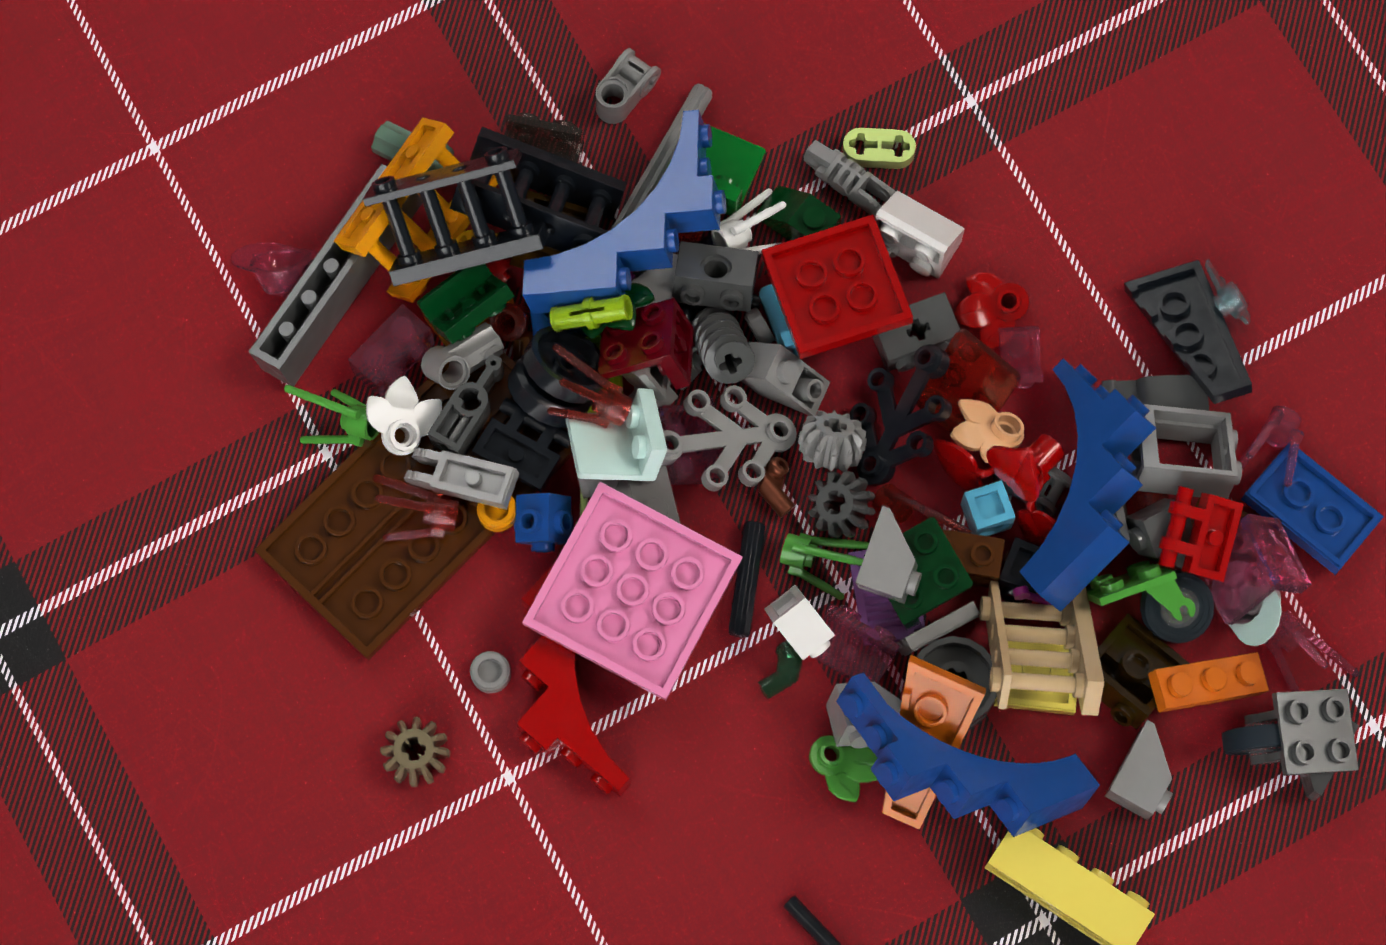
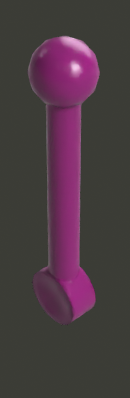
M1020 586L1013 590L1015 600L1028 599L1044 605H1051L1039 594L1030 592L1027 586Z

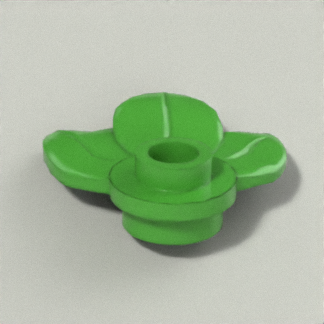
M830 735L820 737L812 744L809 751L810 763L816 772L825 776L829 791L837 798L856 802L860 793V783L877 780L870 770L877 757L869 747L859 749L852 746L836 747L834 736ZM825 749H832L836 753V761L826 759L824 755Z

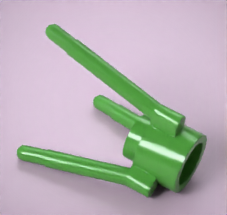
M285 385L284 391L342 414L340 425L348 435L300 437L302 444H352L362 447L364 439L371 441L379 433L368 422L366 405L337 389H332L331 395L349 405L348 407L291 385Z
M788 533L782 548L780 563L789 565L788 574L800 577L838 600H843L844 594L804 570V567L812 568L816 557L861 566L863 558L821 549L818 546L867 550L869 543L816 537L800 533L799 536Z

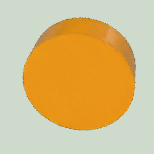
M511 496L507 510L478 503L477 515L480 523L486 529L493 532H502L509 529L516 520V502Z

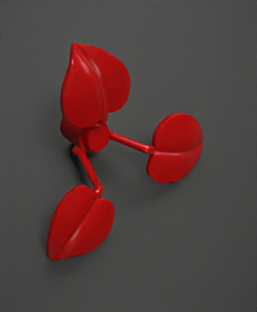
M1042 434L1029 447L1009 448L995 445L989 448L986 453L990 468L980 469L975 458L964 448L949 441L934 439V450L942 468L958 486L970 491L983 486L981 479L996 474L997 477L1011 487L1017 496L1027 501L1026 510L1019 509L1016 512V519L1022 533L1030 543L1041 547L1056 520L1047 513L1037 510L1035 503L1044 484L1051 479L1048 472L1064 458V451L1060 444L1051 436Z

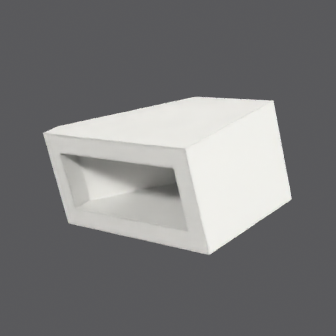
M796 585L764 609L802 660L806 659L809 655L811 658L821 655L831 645L829 640L835 636Z

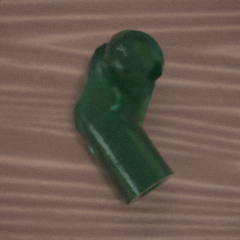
M788 641L780 643L776 648L775 653L778 655L776 672L758 682L761 691L767 699L795 684L799 679L803 660Z

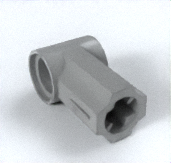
M484 322L476 327L473 334L465 340L457 341L453 345L450 343L445 347L434 346L426 351L421 362L422 372L426 377L448 390H456L460 385L468 381L472 372L485 365L489 356L493 354L500 356L503 354V343L492 326ZM449 362L448 369L442 374L443 367Z

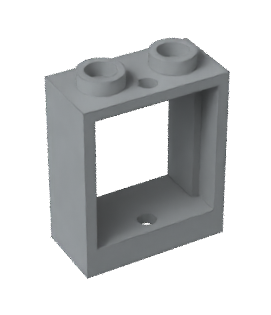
M1144 404L1150 410L1145 417L1156 429L1130 454L1131 462L1137 467L1132 474L1143 484L1138 491L1176 495L1178 486L1193 489V497H1201V493H1208L1228 499L1233 486L1240 483L1242 476V464L1236 460L1235 452L1238 445V432L1232 428L1231 413ZM1157 439L1211 444L1213 469L1159 463Z

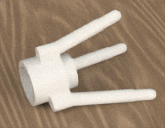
M766 189L727 219L721 221L720 230H712L711 236L714 246L759 251L758 254H761L762 249L781 244L774 243L747 247L748 242L752 240L750 227L781 211L786 207V203L781 201L746 220H740L772 194V189Z

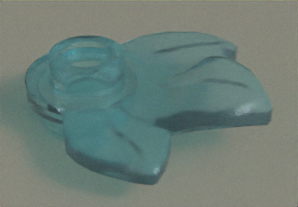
M1207 259L1205 267L1217 292V295L1213 297L1216 306L1225 317L1231 314L1235 319L1239 318L1245 325L1250 324V313L1247 311L1248 304L1244 296L1232 281L1226 284L1225 279L1218 275L1211 261Z

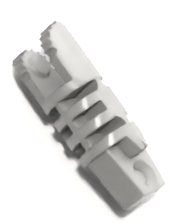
M817 140L805 152L804 161L815 170L814 174L826 184L829 183L841 195L847 196L848 200L869 215L873 214L876 217L882 205L865 190L884 202H887L896 192L872 173L866 172L865 168L858 163L848 159L844 153L837 149L832 150Z

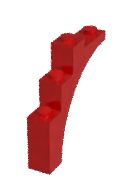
M555 562L521 598L523 607L526 609L523 613L524 617L527 615ZM541 635L522 656L519 663L524 671L521 675L523 680L538 692L542 687L546 691L516 723L519 731L522 733L518 739L533 753L537 754L542 750L548 756L561 745L563 749L559 753L575 768L582 764L591 771L593 775L590 780L602 792L608 795L613 791L621 797L631 785L630 778L607 755L589 725L581 703L578 687V654Z

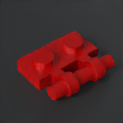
M1178 486L1175 501H1170L1167 512L1171 516L1166 536H1161L1158 548L1162 549L1158 565L1174 569L1179 553L1185 555L1181 571L1224 582L1244 504L1212 494L1201 493L1198 507L1191 506L1194 490ZM1187 518L1194 520L1189 543L1181 541Z

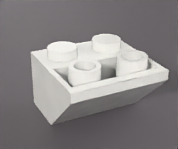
M896 191L878 210L875 217L885 245L892 250L889 255L890 257H896L897 255L909 262L910 267L923 276L931 274L938 279L962 242L965 230L962 226L899 191Z

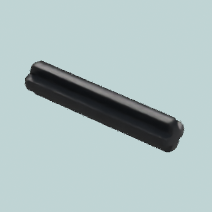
M746 521L743 528L740 555L743 558L737 569L729 623V635L739 638L749 637L765 534V524L758 521Z

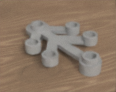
M729 386L721 394L720 404L728 412H737L754 426L752 428L740 427L710 405V398L706 392L693 390L684 400L683 406L685 411L691 416L701 418L718 432L679 436L674 431L663 430L665 440L673 444L674 450L667 449L662 465L673 464L682 453L724 448L715 463L709 466L701 477L702 484L707 490L718 491L727 483L729 478L728 471L745 445L760 444L752 459L746 461L738 470L740 482L745 486L753 487L764 478V467L773 453L784 452L795 443L797 436L796 428L788 417L777 413L767 416L746 401L747 395L739 386ZM728 394L735 395L738 399V404L732 403L728 398ZM692 398L698 399L702 404V408L695 407L692 403ZM773 427L780 429L783 437L776 435ZM746 468L753 469L756 472V478L748 476ZM710 473H716L720 478V483L713 482L710 478Z

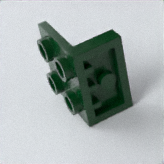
M930 517L902 533L917 562L918 567L916 571L922 573L915 596L908 595L905 604L889 599L907 631L921 623L919 617L973 586L970 576L935 517Z

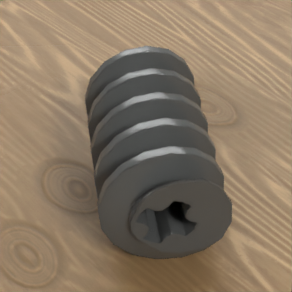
M706 307L698 312L691 324L694 328L693 342L709 376L717 382L725 384L737 383L745 379L753 370L755 355L733 312L714 307Z

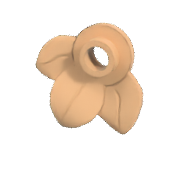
M962 399L958 402L960 411L966 421L956 426L950 434L957 445L969 451H980L981 458L985 463H988L987 450L992 446H1005L1009 448H1018L1024 439V424L1019 417L1010 412L998 413L990 404L978 400Z

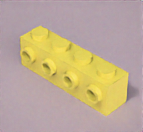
M1037 828L1015 837L1009 831L1006 833L984 867L986 870L1100 945L1137 944L1155 913L1147 909L1150 905L1148 901L1132 891L1124 894L1112 885L1115 881L1103 871L1097 868L1089 871L1077 863L1079 857L1062 845H1058L1057 848L1052 847L1042 840L1045 835Z

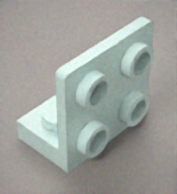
M638 388L632 404L627 405L625 414L569 412L565 420L578 478L632 481L656 480L667 453V446L653 389Z

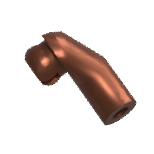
M773 457L764 467L765 476L759 482L758 490L765 501L782 518L796 505L782 490L784 475L789 471L788 463L781 457Z

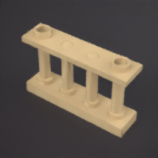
M990 581L988 596H982L980 600L979 618L986 621L992 661L989 689L990 692H996L998 709H1007L1010 689L1072 693L1074 698L1079 699L1081 715L1098 716L1104 688V676L1086 588L1060 612L1053 605L1001 602L998 581ZM1004 618L1059 622L1060 626H1065V628L1005 625ZM1007 641L1063 645L1064 649H1069V652L1008 648ZM1011 665L1068 669V673H1074V675L1012 672Z

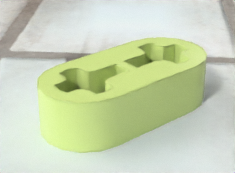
M855 128L844 137L842 151L847 155L848 159H852L862 167L901 169L907 167L913 161L916 143L912 135L903 130ZM857 140L864 141V147H867L864 150V154H856V149L853 146L856 145ZM896 142L902 143V148L905 149L900 157L895 156V152L892 150Z

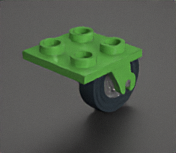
M1149 560L1127 566L1128 573L1114 578L1112 574L1095 577L1090 582V586L1086 587L1088 600L1100 606L1140 592L1143 593L1140 601V612L1144 624L1155 636L1170 643H1185L1196 639L1209 627L1214 614L1213 596L1202 579L1194 574L1180 570H1171L1154 563L1150 564Z

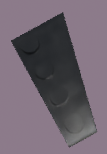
M1199 260L1124 283L1125 292L1214 404L1252 393V382Z

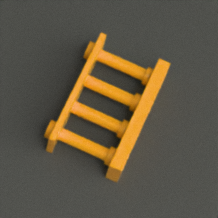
M422 117L379 178L394 176L396 180L426 172L435 159L442 167L460 163L446 148V144L454 132L446 123ZM493 174L488 185L496 187L498 183ZM436 191L451 238L457 239L470 224L469 218L465 214L449 209L451 202L448 203ZM408 196L397 198L401 210ZM362 200L336 236L334 242L342 250L365 257L369 252L388 271H390L397 258L379 241L380 235L389 224L383 204L378 203L365 207ZM402 210L412 242L418 247L420 252L434 249L437 243L432 228L426 234ZM431 277L398 286H393L392 283L387 292L393 297L414 303L416 298L425 291Z

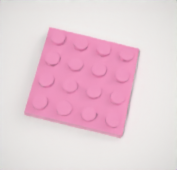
M599 482L522 623L535 632L666 701L743 557L612 487Z

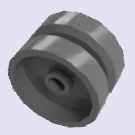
M955 636L934 640L923 648L917 658L986 688L985 696L968 731L973 729L985 719L997 697L996 692H990L989 677L992 667L991 655L983 646L971 639Z

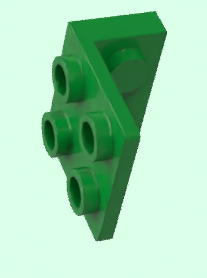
M710 126L712 131V147L706 148V158L710 159L712 175L718 190H724L725 214L731 216L741 208L765 157L766 150L763 147Z

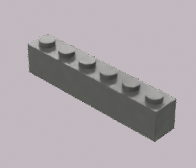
M383 164L379 166L249 350L250 355L263 371L287 385L295 386L380 264L369 252L365 257L342 250L334 242V239L362 202L368 189L372 186L371 183L377 180L387 166ZM418 194L409 195L402 205V210L411 219L422 205L421 197ZM388 224L379 237V241L388 250L396 242L390 224Z

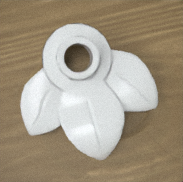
M406 376L399 377L388 387L385 398L369 396L366 403L368 422L375 430L381 433L385 448L390 453L400 456L408 455L418 447L421 437L428 435L429 430L442 411V401L440 399H429L419 402L414 387ZM398 428L405 433V439L402 443L397 442L395 439V432Z

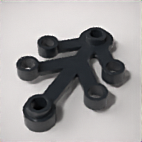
M928 344L920 347L915 352L914 364L916 370L898 405H896L893 391L895 383L893 374L879 367L873 369L868 375V386L877 392L885 429L879 442L874 426L877 418L875 409L865 403H857L850 411V420L860 421L862 413L866 411L865 418L861 420L862 429L866 431L865 438L867 442L865 451L857 466V473L860 478L866 479L870 486L888 483L895 474L896 466L915 457L923 458L928 456L934 448V441L931 436L922 431L915 430L935 421L943 422L952 413L950 401L939 395L931 396L926 401L923 409L912 413L929 378H940L949 368L950 358L948 353L936 345ZM884 376L882 384L878 386L879 379ZM941 403L940 411L935 414L936 407ZM914 431L907 438L906 445L894 449L899 437ZM923 439L922 446L917 449L918 442Z

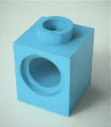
M1002 480L964 492L960 505L971 534L991 536L1012 528L1016 516Z

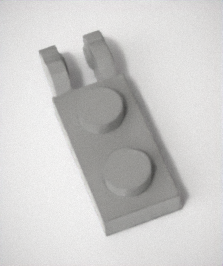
M416 447L412 458L421 464L436 467L434 474L430 475L408 470L406 471L404 481L423 489H432L433 492L507 510L519 472L511 466L445 450L437 452Z

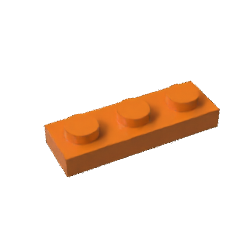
M1258 652L1160 668L1148 673L1159 713L1258 696L1269 691Z

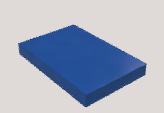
M1291 442L1285 446L1241 498L1243 502L1334 575L1338 573L1384 517Z

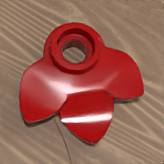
M988 272L973 274L966 278L971 295L965 297L958 304L954 315L957 323L970 328H980L982 349L991 350L1003 345L1013 336L1015 322L1021 319L1028 311L1029 296L1026 290L1019 284L1003 283L995 274ZM1013 295L1017 298V303L1013 308H1005L1002 305L1005 296Z

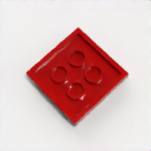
M873 214L761 250L763 262L800 359L913 323L911 309Z

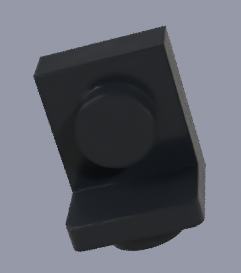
M1015 537L999 576L1000 596L1005 602L1031 604L1032 601L1028 599L1015 600L1013 590L1020 586H1027L1030 592L1037 594L1019 571L1040 547Z

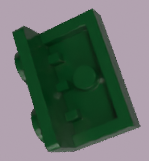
M486 264L455 271L417 301V305L434 330L453 345L455 342L465 340L475 331V327L486 318L493 317L503 311L506 303L515 296L506 283L494 276Z

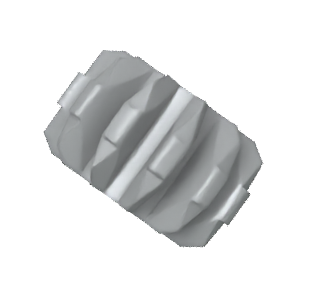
M818 410L816 416H807L798 439L799 451L803 453L804 461L814 462L816 469L824 467L830 472L833 469H839L844 472L848 470L849 466H858L863 451H865L867 442L865 438L866 431L862 429L861 421L850 420V414L848 413L840 415L833 410L832 413L827 414L824 411Z

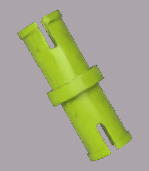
M626 294L596 301L592 297L584 298L582 303L551 307L549 313L550 323L556 332L585 326L588 329H597L602 323L631 320L633 317V306L630 297Z

